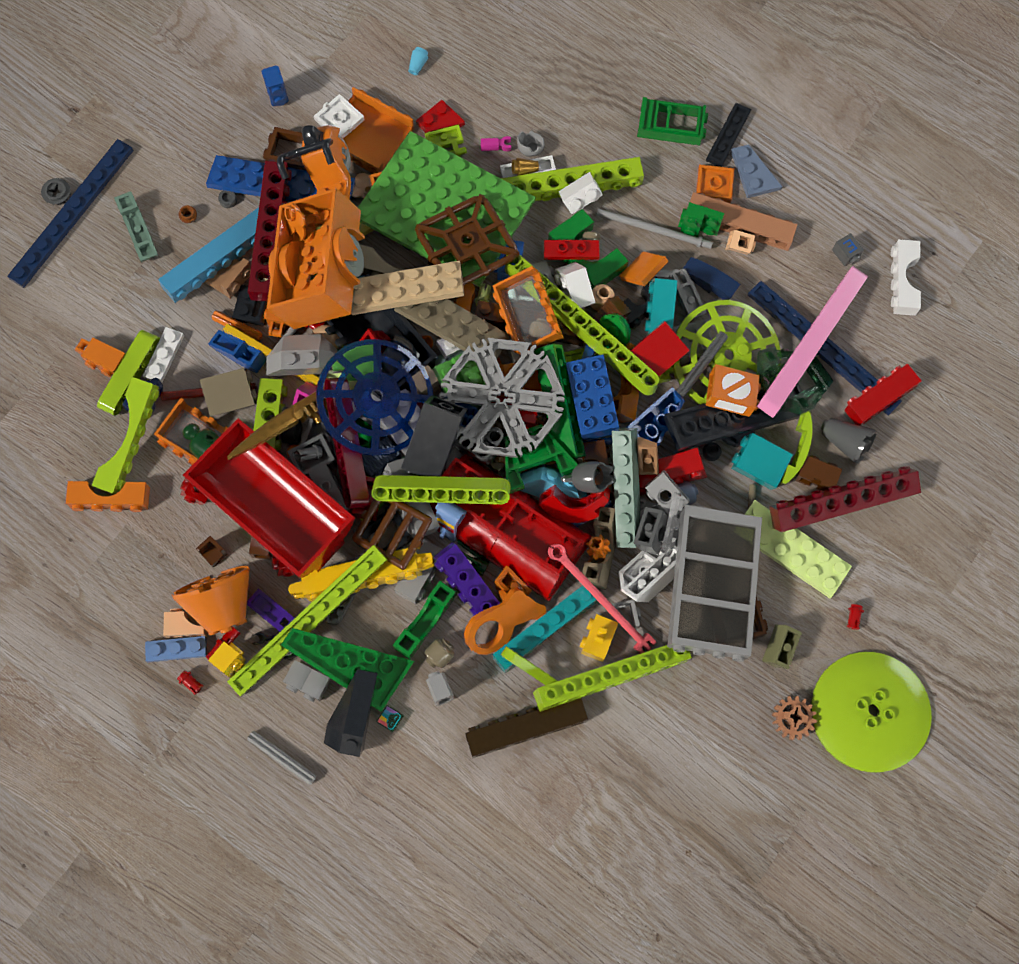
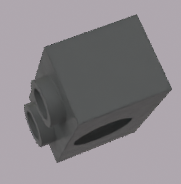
M645 507L634 540V544L641 551L659 555L670 522L668 515L662 510Z

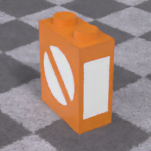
M715 364L709 374L706 406L749 417L754 410L758 409L759 400L757 399V394L761 388L759 375Z

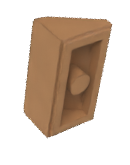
M637 437L639 475L659 474L657 443Z

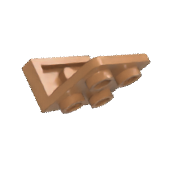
M245 258L240 262L234 259L230 266L220 269L216 276L208 278L205 283L231 299L239 290L241 284L243 285L250 277V262Z

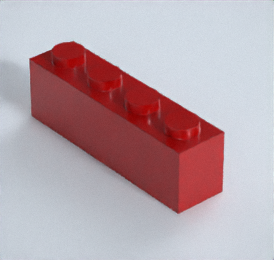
M908 363L903 367L897 366L891 371L892 374L886 377L884 375L873 388L871 385L861 392L862 395L860 397L854 396L847 401L848 406L844 411L855 424L862 426L911 392L922 382Z

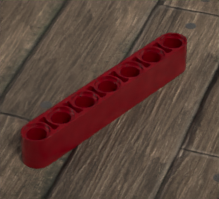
M346 377L326 378L324 390L344 503L347 509L368 507L369 493L349 383Z

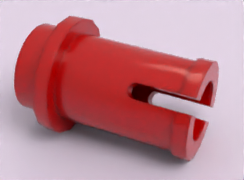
M851 604V607L848 608L850 613L847 628L853 630L860 629L861 615L864 613V610H862L863 606Z
M184 670L177 678L179 684H183L194 695L198 694L204 686L191 676L190 671Z

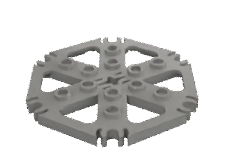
M487 338L490 344L487 346L486 340L482 339L483 347L478 348L474 342L472 343L473 352L469 345L442 379L441 387L447 388L448 391L447 393H440V397L448 398L444 400L454 404L483 405L466 427L460 428L456 438L458 440L463 435L459 440L460 444L465 440H469L468 450H471L475 444L476 447L472 450L474 453L517 458L515 450H517L518 455L521 457L523 456L521 451L523 447L528 448L531 453L532 447L530 443H532L536 450L560 419L562 413H556L555 411L563 412V408L558 407L556 404L557 402H564L565 398L560 395L565 396L548 355L541 360L544 357V351L539 355L534 354L536 345H533L529 351L528 349L532 343ZM497 349L519 351L521 357L504 378L495 357V351ZM472 360L477 363L486 385L458 382L456 377L466 363ZM537 369H543L546 372L552 386V390L549 393L523 390L522 388ZM501 393H505V397H508L503 402L496 398ZM519 410L545 413L548 416V421L537 435L531 436L526 429ZM499 417L510 440V445L506 448L486 446L483 443V438Z

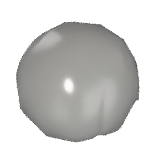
M532 130L527 134L521 131L517 136L518 149L525 156L539 155L545 147L544 138Z

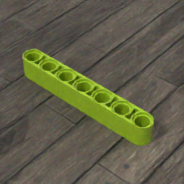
M380 475L374 480L372 497L377 501L505 504L510 498L511 485L504 478Z

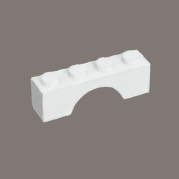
M898 239L895 246L891 248V257H893L891 274H893L891 290H893L891 307H893V314L915 316L921 309V291L909 284L906 278V269L915 266L920 259V241Z

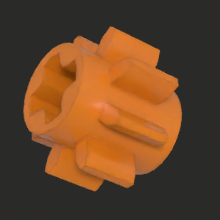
M601 534L599 537L592 536L591 540L586 543L589 548L587 553L589 556L593 555L595 560H598V558L605 559L608 552H611L608 547L611 543L608 539L604 540Z

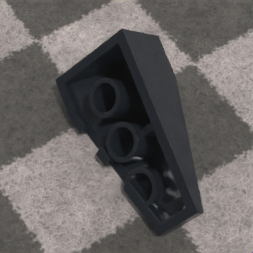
M357 669L327 723L324 744L338 753L360 757L364 750L377 672Z

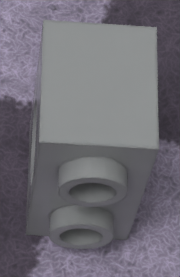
M664 470L645 487L648 497L652 501L655 499L660 504L658 508L670 517L689 503V498ZM667 490L672 496L669 499H663L660 493Z

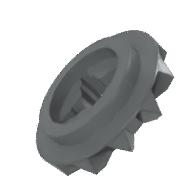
M61 178L50 179L42 186V198L46 203H50L53 206L55 204L61 205L63 201H68V196L71 195L70 186ZM58 189L60 193H57V195L55 196L53 192H56Z

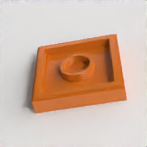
M699 164L696 193H702L707 197L718 198L724 202L731 203L735 168Z
M642 252L619 277L622 281L646 286L668 263L666 256Z

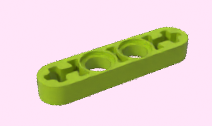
M507 646L500 654L544 685L558 681Z

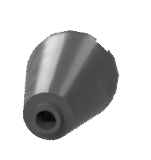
M835 418L826 419L821 426V430H823L822 435L856 464H859L864 459L861 455L870 450L877 435L875 434L877 432L875 429Z

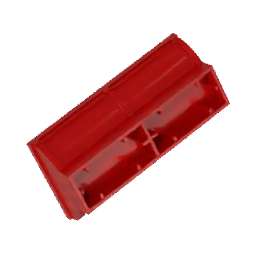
M238 418L183 474V477L296 576L303 578L314 570L319 572L345 544L343 539L352 527L355 517L267 442L228 460L227 456L254 432Z
M467 454L460 459L455 457L441 476L502 478ZM523 491L511 493L509 501L505 504L455 503L467 511L464 519L457 527L456 539L503 570L505 566H508L532 591L549 602L570 574V571L558 560L551 559L548 555V549L553 544L562 545L566 550L568 559L576 565L588 548L586 543L592 537L570 522H564L550 516L539 506L537 500ZM430 503L436 517L437 510L435 507L437 503ZM556 548L553 549V555L557 554Z

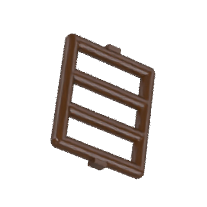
M373 499L368 510H364L361 515L363 519L352 540L367 550L375 545L388 559L389 563L401 570H405L416 550H420L423 545L421 541L432 523V518L405 502L387 501L391 505L372 540L369 542L362 538V535L381 501ZM399 508L407 514L385 551L377 545ZM415 517L423 523L403 559L400 560L393 556L412 519Z

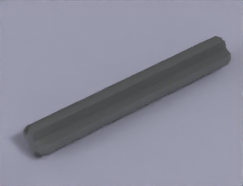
M722 331L718 333L677 389L678 394L683 397L686 396L727 340V334Z

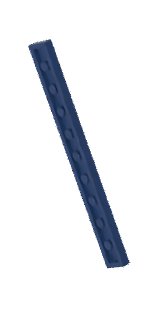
M119 139L114 142L8 274L7 277L22 288L26 287L134 150L131 146Z
M762 281L747 295L800 341L812 325V323ZM829 338L826 339L816 355L860 392L870 385L872 388L877 385L876 382L878 380L833 341ZM899 399L883 410V412L889 416L902 400Z

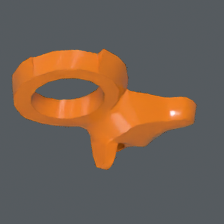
M517 587L511 588L508 593L501 589L498 593L502 603L479 612L469 620L464 631L465 643L471 651L477 654L488 655L496 652L510 641L516 625L532 619L538 620L546 614V607L542 603L534 601ZM497 621L499 628L496 636L488 643L477 644L475 642V635L479 627L485 622Z

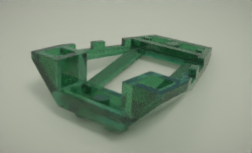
M769 347L758 352L757 375H759L761 388L765 392H767L775 380V375L779 374L786 364L785 362L779 365L781 363L780 359H789L793 351H789L787 348L777 350L776 347ZM816 356L806 369L816 385L793 397L788 396L779 410L800 415L812 411L816 407L817 402L821 400L822 395L831 386L834 380Z

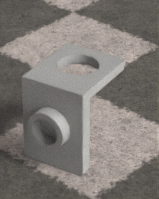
M634 600L612 604L616 609L629 607L633 627L635 629L639 628L641 612L639 607L636 608Z

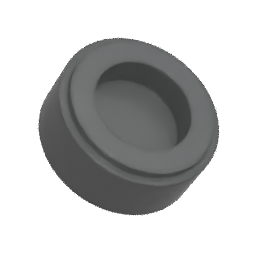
M226 190L220 192L218 199L222 207L232 208L236 205L237 196L235 192Z

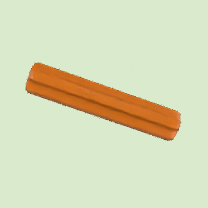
M217 310L213 312L211 316L213 321L223 326L230 324L259 342L262 339V332Z

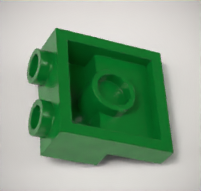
M689 202L687 209L683 208L678 227L681 228L680 232L698 237L699 231L707 235L717 236L724 213Z

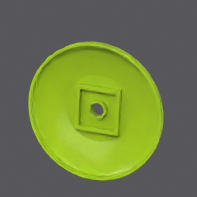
M858 652L844 656L831 664L822 673L813 690L811 712H816L812 716V719L817 720L813 724L815 732L825 749L835 759L850 768L870 773L887 772L897 769L911 761L921 751L927 741L932 719L928 694L916 674L905 664L891 656L876 652ZM870 705H875L878 708L877 716L869 713Z

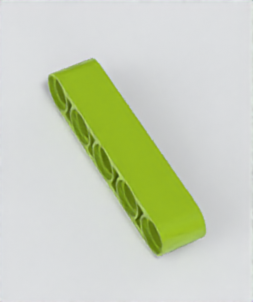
M145 330L139 331L100 396L97 408L114 416L120 413L131 378L140 379L150 362L160 337Z

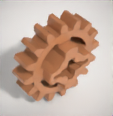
M791 696L786 697V702L783 699L780 700L781 706L776 705L774 709L777 712L772 713V716L776 718L772 724L778 725L776 732L782 730V737L784 738L789 735L790 740H794L795 736L798 740H801L802 734L805 737L809 736L807 730L813 731L815 728L811 724L817 722V720L812 719L816 712L810 711L813 705L807 706L806 699L800 702L799 696L794 697L793 700ZM791 705L789 712H783L786 706ZM793 714H795V718H798L795 722L793 718H790ZM782 721H784V722L786 723V725L788 726V728H786V727L784 726V724H783ZM800 724H806L801 731H797Z

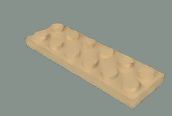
M460 261L358 278L360 284L354 286L351 314L355 315L464 296Z

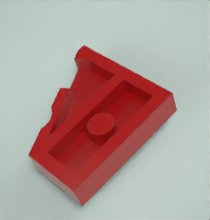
M440 100L416 120V124L425 133L455 125L463 127L465 121L449 105Z

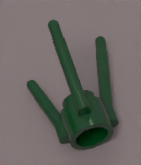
M457 540L460 546L474 556L473 558L462 552L472 562L471 565L476 572L483 576L489 562L460 540Z

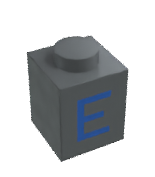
M850 233L838 240L832 251L842 264L847 266L850 263L852 265L857 263L861 259L860 256L864 249Z

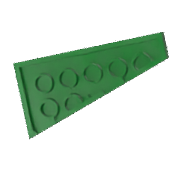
M294 628L289 631L281 643L282 647L345 689H347L357 669L377 672L372 706L382 712L414 663V661Z

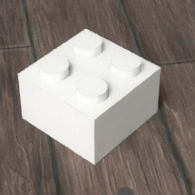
M574 262L555 269L557 274L554 275L556 284L560 285L561 291L580 308L596 303L586 267Z

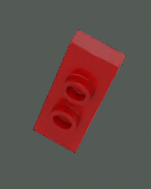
M544 240V260H599V240Z

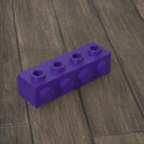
M451 542L433 557L436 560L434 563L436 568L441 573L445 572L448 576L446 581L452 588H457L460 592L457 594L464 604L466 602L471 607L469 611L473 616L485 609L500 604L455 543Z

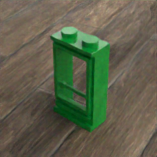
M643 97L637 137L700 146L701 140L706 137L707 128H704V123L707 124L708 113L705 112L706 105L696 106ZM658 112L667 113L666 127L656 126ZM670 114L697 117L696 132L668 128Z

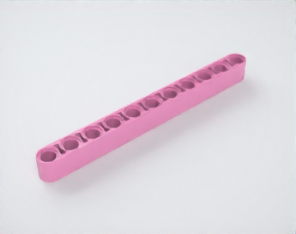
M854 266L850 268L758 403L757 407L772 418L776 415L866 281L867 275Z

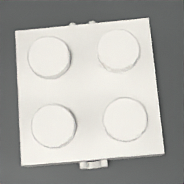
M340 94L331 102H326L323 108L314 115V120L321 126L332 125L340 128L339 135L342 138L351 133L352 130L365 120L364 116Z

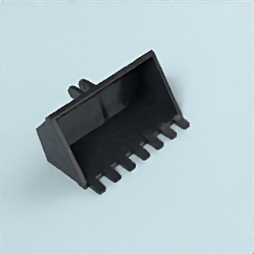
M394 308L355 315L350 314L324 321L330 325L325 329L328 335L337 334L340 337L335 341L338 347L359 344V340L368 328H371L372 331L382 330L391 340L397 334L407 338L414 345L416 352L420 355L403 380L391 379L379 372L376 383L380 387L374 390L378 396L384 394L388 397L393 396L405 388L407 391L411 390L410 378L427 365L431 369L435 366V360L438 356L416 331V328L409 323V320L394 311ZM376 355L377 361L381 359V355Z

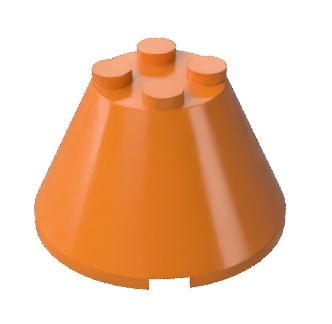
M243 565L221 571L218 577L212 579L210 576L204 577L173 592L172 598L209 635H214L218 632L221 634L232 630L231 626L235 624L239 626L247 622L246 610L250 569L248 565Z

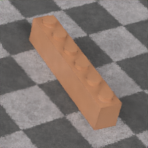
M693 192L690 200L691 203L723 212L724 216L719 228L721 231L730 233L733 230L755 235L754 241L786 251L789 250L798 224L790 220H782L770 214L759 213L757 210L746 209L738 204H730L718 198L707 197L702 193Z

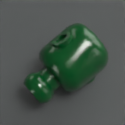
M195 423L188 424L182 432L185 439L191 440L189 449L197 459L219 438L211 429L200 431L199 426Z

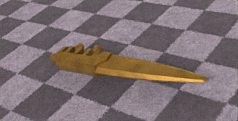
M324 387L263 424L227 456L228 460L246 453L287 429L292 428L298 424L299 419L302 423L306 422L308 418H312L317 425L321 423L323 419L319 413L325 409L328 411Z

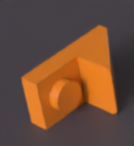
M505 566L494 581L497 591L502 589L508 593L511 588L515 587L527 595L532 591L508 566Z

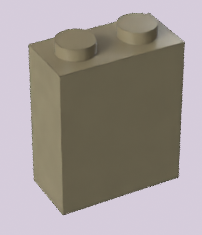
M241 368L200 379L210 417L257 404L258 394L251 385V382H253L251 371H247V368Z

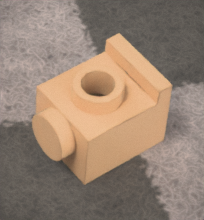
M733 230L729 234L725 250L748 255L755 248V235ZM739 240L743 242L742 247L738 245Z

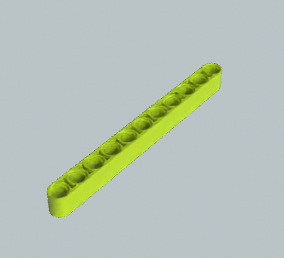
M519 254L518 258L505 265V272L511 277L532 265ZM540 273L556 318L598 355H604L605 361L640 392L648 396L653 395L658 387L659 376ZM532 280L520 285L540 303Z

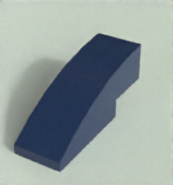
M690 257L682 268L687 271L693 282L708 293L712 291L722 300L731 299L741 285L717 268L693 257Z

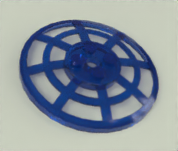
M366 339L343 347L326 363L317 383L316 403L324 427L337 442L349 450L363 455L382 456L396 453L409 446L414 431L408 422L415 412L417 402L424 403L433 395V388L424 366L410 351L390 341ZM373 345V355L361 357L352 363L343 356L347 351L356 347ZM381 345L399 350L407 355L410 360L403 366L394 359L381 356ZM336 361L339 362L345 369L338 378L336 389L323 390L327 373ZM373 361V372L363 375L356 368V366L362 363ZM381 362L391 364L398 371L392 377L382 373ZM415 365L420 369L425 379L428 395L417 394L415 382L409 373ZM350 373L357 380V383L353 390H342L344 380ZM403 376L406 377L409 383L411 393H400L397 382ZM373 391L381 393L382 398L380 401L372 399L371 393ZM323 398H335L337 409L344 420L336 428L333 427L326 414ZM342 398H353L356 410L349 416L343 407ZM400 401H411L409 411L405 418H403L396 409ZM361 415L372 419V430L361 427L355 421ZM391 416L397 423L396 426L390 429L380 430V420ZM350 426L361 434L372 436L371 448L356 445L345 439L341 434ZM401 429L409 437L406 441L396 446L379 449L380 437L391 435Z

